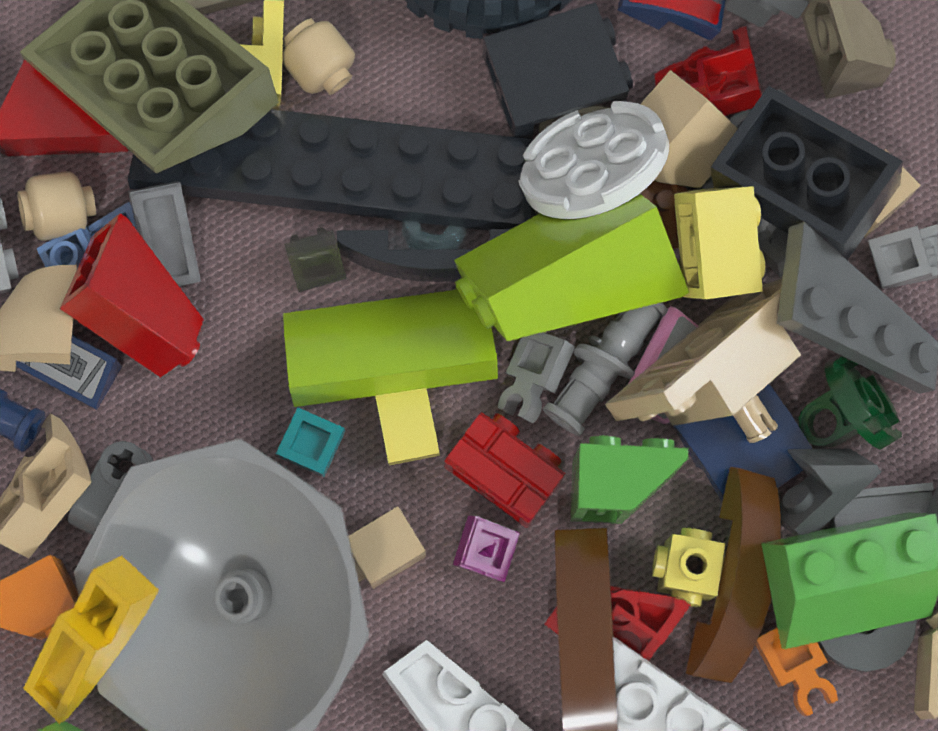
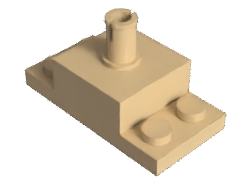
M782 279L763 284V292L732 296L700 323L696 329L605 404L614 419L621 421L638 417L640 421H646L659 413H665L674 426L733 415L749 443L758 442L771 434L770 431H775L778 425L771 418L757 394L801 355L785 328L777 324Z

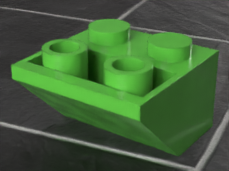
M589 437V444L580 443L572 461L571 521L622 524L677 473L688 460V448H674L673 440L663 438L642 440V446L621 445V438Z

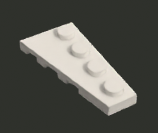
M613 637L618 731H747Z

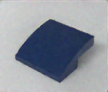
M770 384L763 388L757 396L778 426L775 431H770L771 434L758 442H748L745 433L733 415L673 426L684 447L688 448V454L695 466L705 472L721 502L723 501L730 467H737L775 478L777 488L803 471L787 450L812 449V447Z

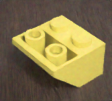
M754 186L708 188L674 194L681 272L689 290V293L684 295V297L712 299L763 292L762 278L764 277L766 266L764 255L759 249L757 226L761 220V209L758 200L754 197Z

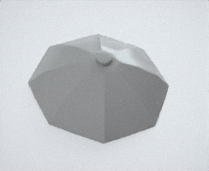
M242 439L180 453L131 467L74 571L78 595L80 596L93 569L121 555L157 587L159 592L128 643L97 683L99 694L146 731H315L370 635L342 508L294 473Z

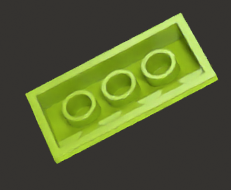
M458 289L283 313L288 382L294 407L498 379V362L492 327L488 329L484 327L474 307L471 309L467 307Z

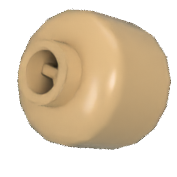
M307 19L291 30L284 38L283 46L285 49L282 54V64L304 91L314 94L326 90L331 95L339 91L351 80L352 75L348 70L354 62L355 52L330 22L320 21L315 23L313 19Z
M70 171L32 176L27 180L25 190L17 192L23 228L25 231L32 230L37 239L41 241L59 238L80 228L86 230L87 217L96 215L95 200L91 186L82 187L78 177Z

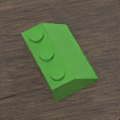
M906 512L761 543L781 648L783 649L932 616L938 596V523L936 514Z

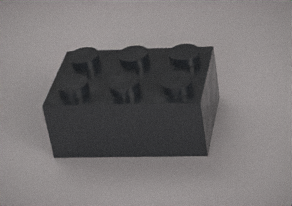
M768 86L711 165V174L714 188L754 186V197L759 202L762 219L787 234L790 226L805 222L848 260L900 186L903 161Z

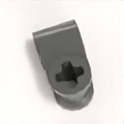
M120 441L109 445L101 454L90 476L91 484L71 507L68 515L69 524L94 535L101 519L127 473L118 469L121 461H129L138 466L154 461L152 456L131 442Z

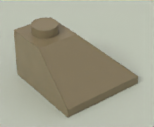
M808 0L809 4L801 14L826 99L882 87L894 69L896 54L892 41L889 38L885 39L880 22L860 0Z

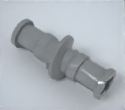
M661 302L621 312L614 321H610L601 339L593 335L588 338L590 345H577L574 349V354L582 365L578 366L571 374L569 383L553 404L548 402L543 408L545 414L568 432L580 437L585 430L582 424L598 402H602L607 396L610 386L619 375L627 379H631L634 376L635 372L628 365V361L637 355L644 345L643 341L658 320L665 316L668 311L666 306Z

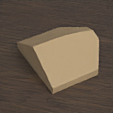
M670 70L641 103V105L650 108L659 116L669 140L668 158L655 180L660 183L700 189L712 176L711 165L738 128L707 98Z

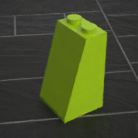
M640 193L612 210L590 217L559 219L540 213L454 260L462 277L455 281V284L463 301L469 309L474 307L476 314L486 329L494 325L507 341L681 298L689 293L658 209Z

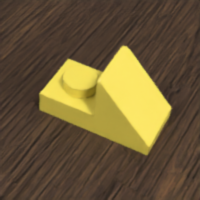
M264 0L262 17H253L252 45H240L269 68L279 101L272 109L279 110L282 91L284 1Z

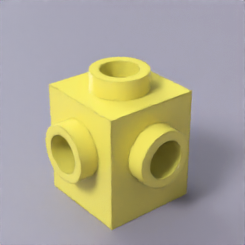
M681 528L680 535L672 534L665 540L664 546L657 545L652 576L659 578L657 592L671 594L672 597L684 598L691 603L692 607H701L702 600L709 601L717 597L725 560L723 557L725 543L712 541L713 534L700 529ZM688 556L702 559L703 568L701 574H692L688 571L686 567Z

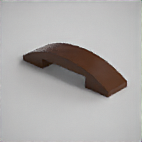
M730 467L719 515V518L733 522L711 624L696 622L685 673L727 683L733 682L750 656L763 627L772 598L761 543L781 539L780 503L775 478L737 467Z
M607 528L554 530L563 731H618Z

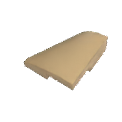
M55 265L37 269L25 275L0 308V371L16 372V361L70 364L73 318L63 312L60 306L77 271V265Z
M51 413L41 426L46 431V442L35 456L23 457L11 483L0 497V544L27 558L32 556L91 484L85 458L76 440L64 422Z

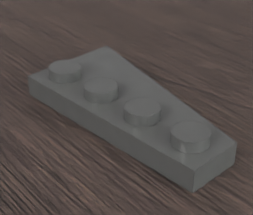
M803 222L790 226L777 324L919 394L935 391L938 367V341L809 225Z

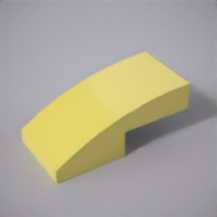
M426 388L376 395L389 466L440 456Z

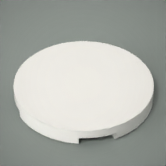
M613 101L611 108L597 110L582 116L576 110L553 122L531 142L523 154L525 163L518 182L528 203L533 209L543 215L559 219H578L598 215L628 202L655 180L668 158V136L659 116L653 110L641 104Z

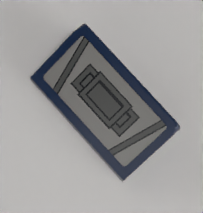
M73 335L70 364L16 361L18 369L95 410L100 406L122 368L117 359Z

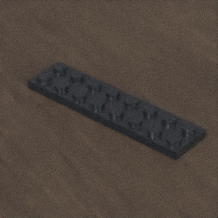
M271 109L243 135L159 173H155L133 154L127 180L131 190L179 181L183 196L490 231V229H512L531 219L532 206L528 203L518 181L521 178L522 168L525 163L523 154L534 139Z

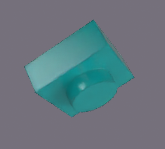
M297 407L276 455L285 461L325 477L346 432L345 428Z

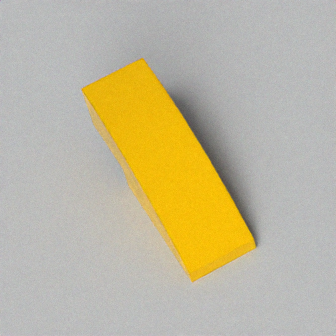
M122 555L93 569L74 608L58 616L23 689L59 724L67 720L103 677L128 643L146 615L159 589Z

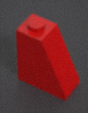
M24 59L0 108L1 154L10 157L129 151Z
M119 213L91 237L60 309L161 378L178 365L181 367L186 366L195 357L200 347L197 337L204 319L130 220Z

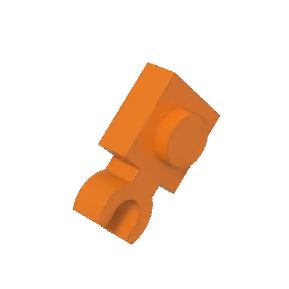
M777 627L758 637L755 646L777 687H782L792 681L795 687L793 694L794 705L801 715L810 716L814 713L807 700L808 693L812 689L821 691L828 704L838 701L834 686L826 679L819 678L815 671L816 668L828 663L817 642L783 649L781 648Z

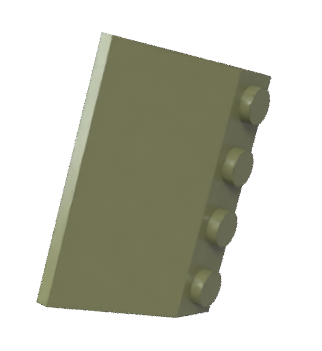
M82 0L20 51L23 59L155 173H159L243 135L279 103L269 68L185 0Z

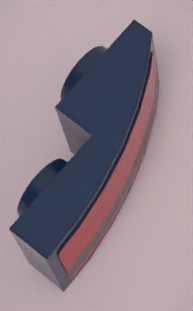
M619 0L618 11L657 30H660L670 21L710 41L721 32L726 0Z

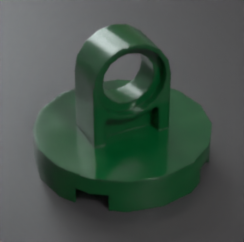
M837 355L825 363L824 372L831 390L810 402L803 408L799 416L798 426L809 443L815 446L834 447L859 433L871 446L881 450L902 438V432L897 429L892 430V426L900 422L898 414L887 393L873 374L865 379L854 368L859 364L841 355ZM824 409L832 411L837 420L834 433L827 438L819 437L813 427L815 416Z

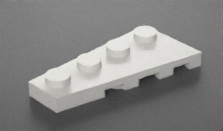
M428 640L424 641L382 674L423 731H533L518 719L519 716L504 703L500 704L479 686L480 684Z

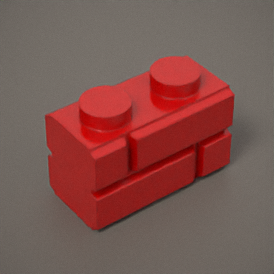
M481 412L446 457L444 468L522 526L528 528L564 479L566 473L558 468L562 460L541 444H537L532 449L519 440L517 436L520 430L504 416L495 413L491 419Z

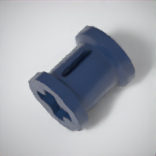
M0 389V435L13 441L15 449L24 452L34 443L42 429L41 426L45 421V412L37 407L30 410L8 399V393Z

